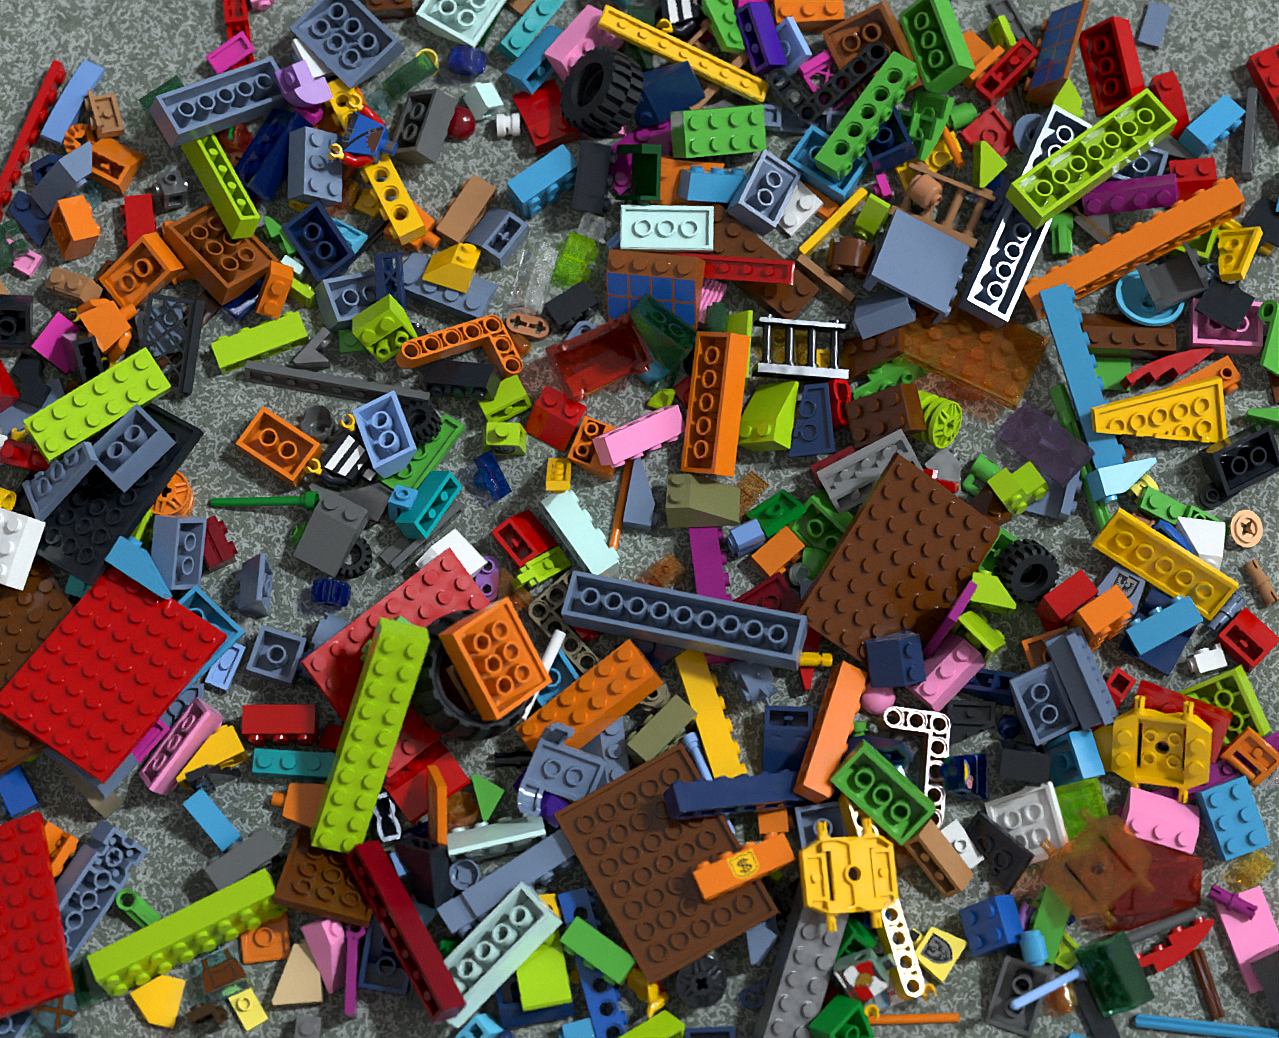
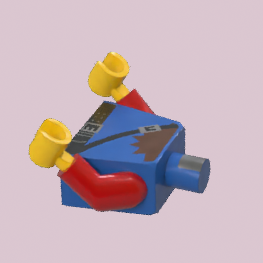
M350 95L355 99L356 104L354 105L352 102L347 101L346 106L349 109L356 108L357 112L353 111L341 145L334 143L328 147L334 150L335 154L330 152L327 154V158L332 161L338 158L339 162L357 169L371 164H378L382 153L394 156L398 143L388 140L389 134L385 123L366 104H361L362 98L360 95Z

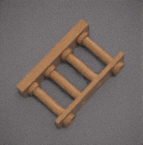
M707 17L700 24L702 29L687 44L716 57L699 41L707 32L715 38L710 28L712 22ZM746 49L740 54L731 53L734 59L731 65L739 69L749 61ZM668 62L666 65L661 63L657 68L672 65L673 63ZM696 75L699 83L703 86L702 89L706 97L687 108V110L702 109L723 87Z
M916 161V164L910 162L909 169L915 171L911 181L919 174L921 176L929 174L942 185V188L944 184H948L957 188L945 220L941 221L940 224L932 221L933 217L931 215L935 207L924 208L923 213L920 212L919 216L911 213L910 206L913 200L909 197V189H907L903 201L898 207L892 205L889 215L892 216L895 210L899 209L975 250L978 240L974 238L976 235L974 231L987 200L995 203L996 197L992 195L993 191L987 188H980L978 190L928 170L929 165L920 161ZM968 192L979 198L966 229H963L962 233L953 230L954 225L952 224L965 193Z

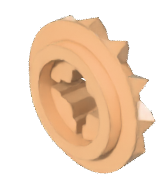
M1241 510L1230 517L1232 521L1228 525L1231 530L1229 536L1235 540L1234 544L1245 548L1252 547L1260 541L1263 527L1260 518L1254 512ZM1241 525H1247L1246 530L1248 533L1242 534L1243 528Z

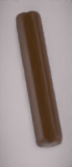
M1202 948L1194 949L1189 954L1212 1020L1223 1018L1225 1013Z

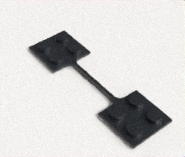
M1264 196L1261 197L1243 227L1260 226L1263 232L1252 261L1264 243H1270L1279 248V212L1275 211L1277 203ZM1214 276L1209 284V288L1206 289L1194 310L1236 332L1256 298L1239 288L1241 280L1230 284L1225 281L1222 282L1220 278Z

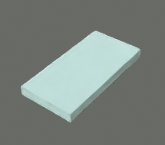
M621 205L620 250L634 252L713 253L714 206Z

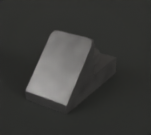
M323 326L293 360L294 366L300 370L331 367L329 360L320 354L321 351L323 353L326 352L331 346V332Z

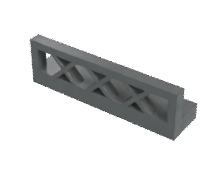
M454 499L427 539H408L403 534L380 555V558L395 574L398 573L465 511L464 504L460 500L456 501Z

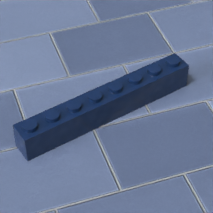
M789 769L775 774H770L768 771L761 772L756 776H749L748 774H740L735 778L720 776L714 780L707 781L706 778H699L687 783L684 780L672 782L670 787L663 792L670 821L816 805L817 803L793 792L800 770L791 772ZM834 785L835 789L832 796L819 804L838 801L842 791Z

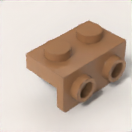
M92 89L87 90V99H84L86 113H91V117H89L90 129L96 132L97 139L125 135L115 93L94 96Z

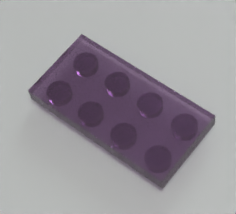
M1026 401L996 433L998 439L1028 462L1030 461L1036 468L1063 488L1095 455L1092 448L1029 401Z

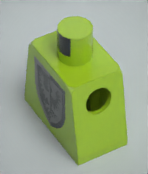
M487 422L482 431V454L526 455L527 432L520 423Z

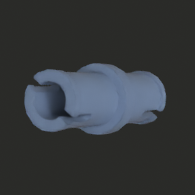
M1235 591L1206 626L1207 631L1212 629L1210 633L1218 636L1227 623L1235 618V613L1246 602L1245 597L1243 596L1240 599L1242 594Z

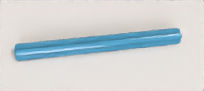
M1139 1013L1134 1017V1026L1139 1028L1226 1038H1279V1029Z

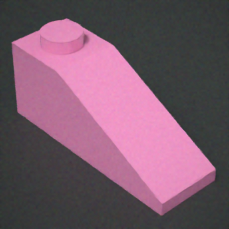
M320 916L305 924L301 929L328 993L333 994L346 984V934L339 920Z

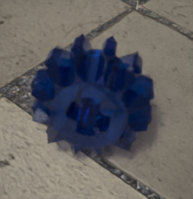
M455 46L451 48L448 54L449 70L462 76L477 77L484 73L486 67L485 52L472 46Z
M317 578L313 581V586H311V600L319 605L340 608L348 606L351 597V586L347 582L335 579Z

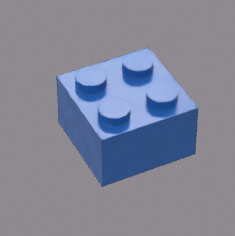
M1013 894L993 896L958 910L971 957L992 955L1020 944V933L1024 931Z

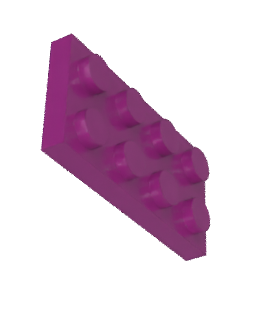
M670 118L660 124L641 129L638 126L612 146L614 152H617V145L653 144L662 145L661 154L669 155L672 149ZM617 154L616 166H612L611 175H614L612 189L617 195H624L631 189L632 155Z

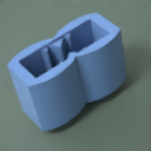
M754 518L730 529L726 545L730 554H736L737 558L762 547L765 536L757 519Z

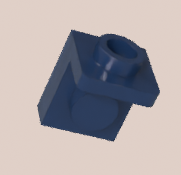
M47 154L30 164L35 186L38 185L62 156Z

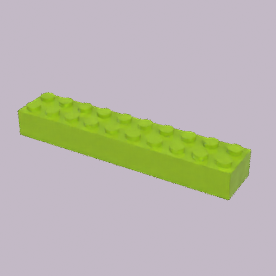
M379 617L310 830L312 846L348 854L355 844L363 843L430 641L427 628Z

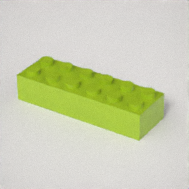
M145 347L23 420V426L48 465H50L83 441L88 442L113 427L136 404L143 409L169 393L172 386Z

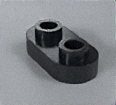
M1212 482L1202 489L1199 494V501L1207 509H1216L1237 496L1240 491L1227 497ZM1209 493L1215 494L1216 499H1214V500L1210 499V498L1208 497V494H1209Z

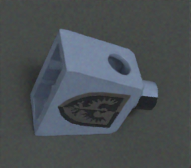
M1116 564L1098 586L1099 593L1095 598L1117 584L1134 607L1130 613V619H1132L1137 610L1146 580L1128 568Z

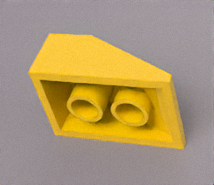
M223 725L215 729V733L209 736L176 779L184 791L191 788L185 773L206 764L220 765L221 769L226 766L232 768L250 759L233 725L229 727L228 725Z

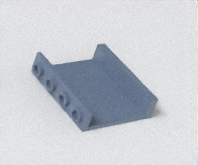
M896 209L886 224L862 287L871 291L875 284L880 282L936 311L932 324L937 325L942 318L946 319L952 307L949 306V303L954 300L958 290L955 289V286H958L963 278L964 273L961 270L966 267L970 257L967 256L970 246Z

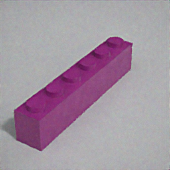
M717 526L689 527L697 595L732 601L731 594L727 595L726 587H730L728 572L724 573L723 565H727L726 552L721 551L720 544L724 543L723 530H718ZM705 653L707 665L735 661L734 658Z

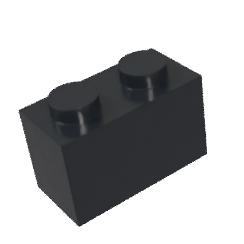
M581 281L546 302L544 309L559 333L563 330L568 332L581 319L585 318V320H588L596 315L598 301L586 283Z

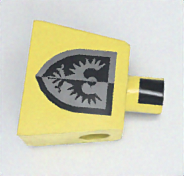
M930 927L926 935L921 934L914 928L909 933L912 945L917 948L915 955L918 964L937 982L942 984L968 942L934 927Z

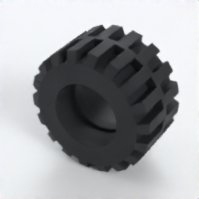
M1019 539L1015 540L1013 545L1009 543L1006 546L1007 549L1005 551L1001 550L999 553L1000 558L995 561L997 567L993 568V573L998 577L1013 600L1021 604H1026V602L1034 604L1035 600L1041 601L1043 596L1057 585L1055 580L1059 579L1057 571L1060 570L1057 564L1058 561L1052 553L1035 540L1023 539L1022 542ZM1032 565L1030 572L1023 578H1020L1023 571Z

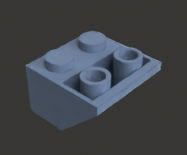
M492 206L464 242L481 249V255L502 268L528 236L529 228L526 222L512 212Z

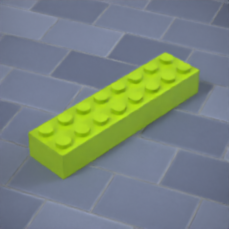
M1146 88L1012 182L1006 197L1036 230L1169 136L1177 120L1153 93Z
M266 868L88 955L87 958L95 979L111 997L121 996L128 989L136 985L146 984L151 978L159 974L168 973L173 967L181 963H188L195 956L203 952H210L217 945L225 941H232L239 934L247 930L257 929L262 923L270 919L279 918L284 912L288 911V907L272 904L277 884Z

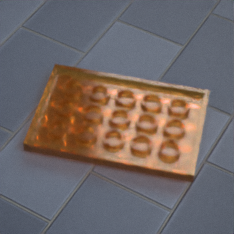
M957 295L949 303V306L952 308L947 318H942L937 325H934L932 322L936 311L917 302L915 321L899 327L905 330L904 353L898 357L1015 411L1048 346L1050 338L1011 320L996 328L960 309L958 305L962 297Z

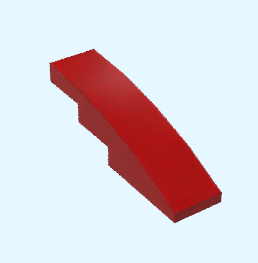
M223 0L228 40L243 31L252 44L247 0ZM254 53L233 66L232 70L255 62Z
M1213 347L1163 357L1126 375L1120 384L1126 391L1142 379L1150 386L1165 375H1168L1173 382L1208 359L1215 350Z

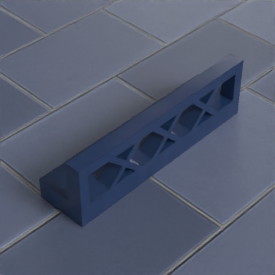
M402 252L374 255L377 301L391 294L395 300L398 298L397 302L406 312ZM393 258H395L396 267L394 269ZM394 282L397 283V291H396V292H395Z

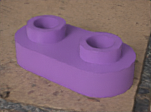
M484 556L483 558L488 562L487 564H491L493 567L491 570H485L483 567L476 575V584L482 592L484 587L492 589L490 593L486 594L483 592L491 603L499 596L500 564L495 557Z

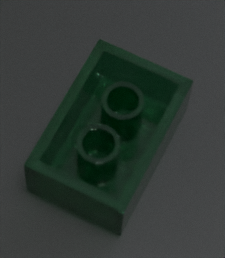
M1125 930L1092 939L1073 950L1104 1018L1137 1009L1155 998Z

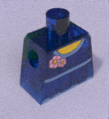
M987 754L958 755L944 759V764L940 767L939 773L942 778H945L946 792L966 802L988 799Z

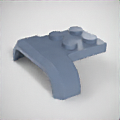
M553 722L546 726L539 738L518 789L516 802L520 812L538 818L544 790L573 801H577L596 790L605 769L606 759L564 745L568 737L572 738L575 731L573 727L559 722Z

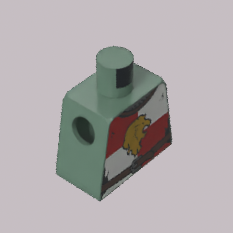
M868 948L836 959L834 962V974L850 997L860 1001L863 1006L889 986L888 971L895 968L897 964L890 953L878 958L875 952Z

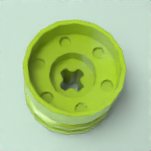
M923 390L918 391L927 430L908 437L921 442L924 441V443L940 449L949 446L957 436L961 426L962 409L959 403L943 397L939 398V396Z

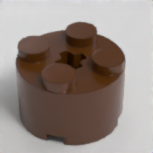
M840 237L839 242H834V238H831L826 268L830 270L831 276L844 277V273L853 274L854 279L865 280L874 258L876 245L871 243V247L865 245L866 240Z

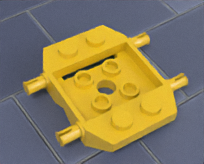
M1135 696V708L1116 717L1113 722L1111 771L1129 781L1131 787L1140 789V783L1178 787V802L1181 803L1183 800V803H1187L1188 790L1207 783L1209 780L1212 729L1197 715L1193 714L1194 703L1191 701L1190 704L1189 701L1183 703V713L1164 714L1153 709H1145V697ZM1139 723H1143L1141 764L1139 766L1137 765ZM1185 729H1186L1185 762H1184V771H1182V765H1183V748H1184V732H1185ZM1161 741L1166 742L1169 750L1162 751L1158 749L1157 743Z
M871 818L861 819L863 834L862 836L831 838V836H827V822H816L817 840H814L799 851L804 907L826 917L827 932L837 931L835 916H839L838 913L869 911L871 913L872 928L882 927L881 912H884V909H887L898 899L893 844L881 835L872 833ZM826 851H829L830 857L829 865L831 867L834 901H830ZM851 867L857 871L855 881L850 880L848 877V871Z

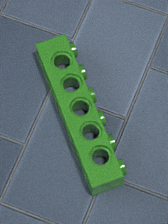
M895 51L891 53L815 156L814 160L818 169L838 181L844 175H848L852 169L853 162L857 157L859 158L863 155L867 143L870 139L873 140L876 137L883 121L886 122L890 118L892 109L896 104L902 102L906 90L909 86H913L919 76L916 63ZM894 79L899 80L897 83H890ZM880 97H886L883 101H877ZM867 115H873L870 119H864ZM853 133H860L857 137H851ZM840 151H847L843 155H837Z

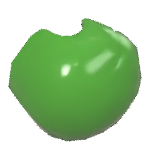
M817 547L804 548L802 565L810 570V574L806 575L807 579L815 580L829 556L825 550Z

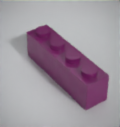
M1176 173L1103 182L1082 197L1084 215L1094 216L1172 206L1179 199Z

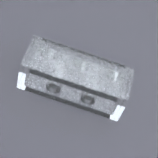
M542 241L525 245L508 309L531 316L542 313L559 250Z

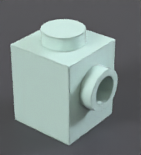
M491 82L473 84L469 88L470 91L463 98L475 120L493 117L504 105Z

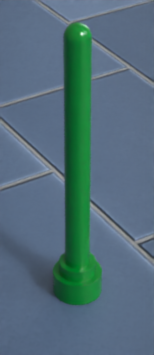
M307 491L302 496L212 498L209 504L211 507L302 506L307 510H314L320 501L318 491Z

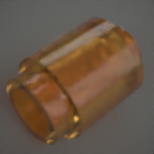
M1072 982L1049 993L1054 1011H1060L1061 1015L1075 1011L1074 1006L1078 1005Z

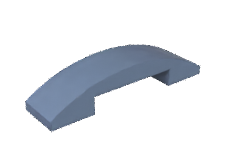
M759 104L764 105L766 130L788 135H804L810 127L802 123L791 110H782V106ZM831 111L814 126L831 136L848 112ZM804 112V119H812L814 112Z

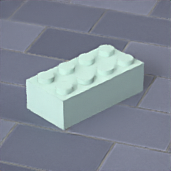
M565 490V493L562 494L553 493L542 500V514L585 573L611 578L619 572L618 565L620 563L618 559L620 557L612 546L608 548L604 541L606 540L605 535L599 527L596 529L591 523L592 517L586 509L581 510L578 505L579 499L572 490Z

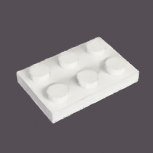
M799 180L778 225L793 237L824 203Z

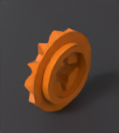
M75 124L66 131L64 147L68 154L81 146V143L75 139L84 136V141H90L92 145L98 141L96 133L91 131L87 124Z

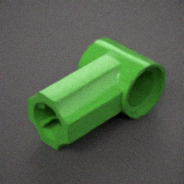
M1060 212L1051 221L1048 233H1051L1052 257L1067 258L1073 254L1071 236L1073 232L1072 212Z
M123 889L117 894L116 903L118 907L141 928H145L162 919V916L135 891ZM128 894L133 895V905L124 907L122 905L123 897Z

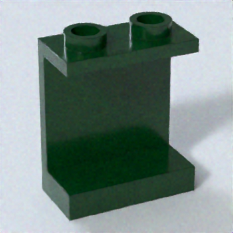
M617 145V154L632 155L631 195H615V200H624V205H651V201H660L662 145Z

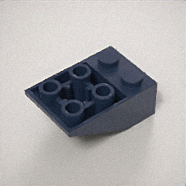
M765 705L762 772L768 771L770 774H775L789 769L791 772L800 770L813 731V707Z

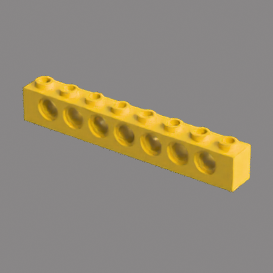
M338 78L327 83L333 98L324 103L327 108H332L334 113L331 114V117L336 127L341 125L344 132L340 134L344 137L353 111L357 112V109H349L347 106L339 107V105L347 101L355 105L356 101L350 95L357 93L354 88L350 89ZM382 153L378 164L362 167L360 174L365 183L370 182L372 186L369 189L374 202H380L382 207L379 208V211L384 221L389 220L391 227L388 229L393 239H398L403 246L426 235L425 226L388 154ZM380 177L387 178L384 182H377ZM390 196H396V199L393 201L386 200ZM399 215H406L405 219L396 220Z

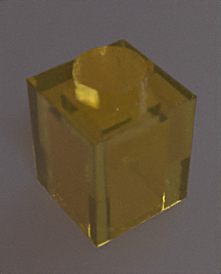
M1257 849L1235 873L1239 875L1237 879L1243 886L1255 888L1277 865L1260 849Z

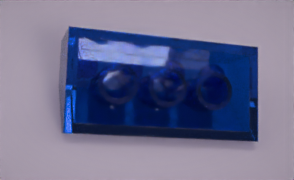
M272 109L234 168L249 198L254 201L268 203L275 196L280 183L286 179L289 165V132L305 126L316 129L298 112Z

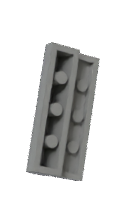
M902 429L816 472L838 514L864 502L894 453L900 454L923 471Z

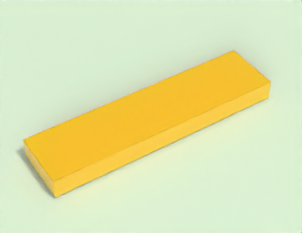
M860 187L799 247L798 257L801 254L809 257L867 200L868 192L863 187Z

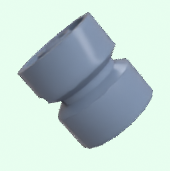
M460 859L454 862L450 868L451 884L457 889L458 893L462 894L463 891L482 880L480 869L472 860Z

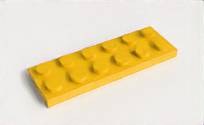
M1120 507L1092 541L1091 546L1173 598L1180 595L1183 598L1190 596L1199 613L1210 621L1238 588V582Z

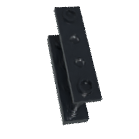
M762 314L761 317H758L753 322L754 327H763L762 360L752 367V377L828 382L835 378L848 380L849 370L841 369V366H839V334L849 330L850 324H842L841 320L816 322L775 318V315ZM772 328L785 329V362L782 364H774V361L771 360ZM795 330L808 331L807 364L805 366H796L794 362ZM817 332L830 333V366H827V368H820L816 364Z

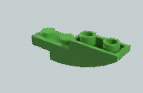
M1150 486L1143 488L1136 506L1137 509L1152 516L1151 520L1154 519L1156 522L1159 520L1166 521L1174 528H1176L1178 516L1223 522L1193 505L1186 506ZM1225 523L1224 542L1230 529L1227 523Z

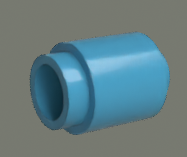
M1040 929L1020 933L1021 939L1019 941L1024 963H1030V967L1045 964L1044 959L1049 957L1044 935H1041Z

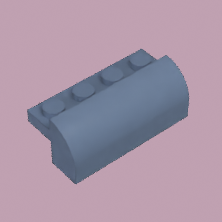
M1080 626L1070 628L1043 639V644L1050 660L1054 662L1080 728L1086 730L1099 723L1107 725L1114 722L1113 717L1118 716L1119 713Z

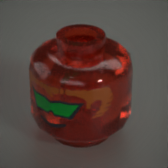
M241 123L219 131L217 140L226 153H245L249 145L253 143V134L246 125Z

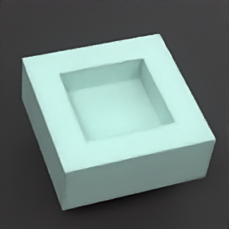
M285 255L280 263L293 267V275L302 281L306 275L304 263L296 257L290 258Z

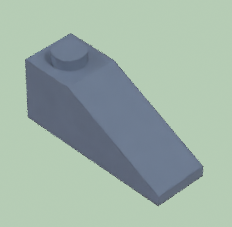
M641 457L634 459L623 527L651 531L652 525H657L659 512L655 511V502Z

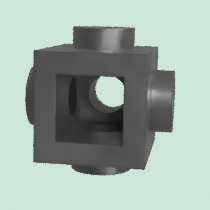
M180 171L157 174L153 190L155 197L160 198L163 209L186 206L188 184L186 179H182Z

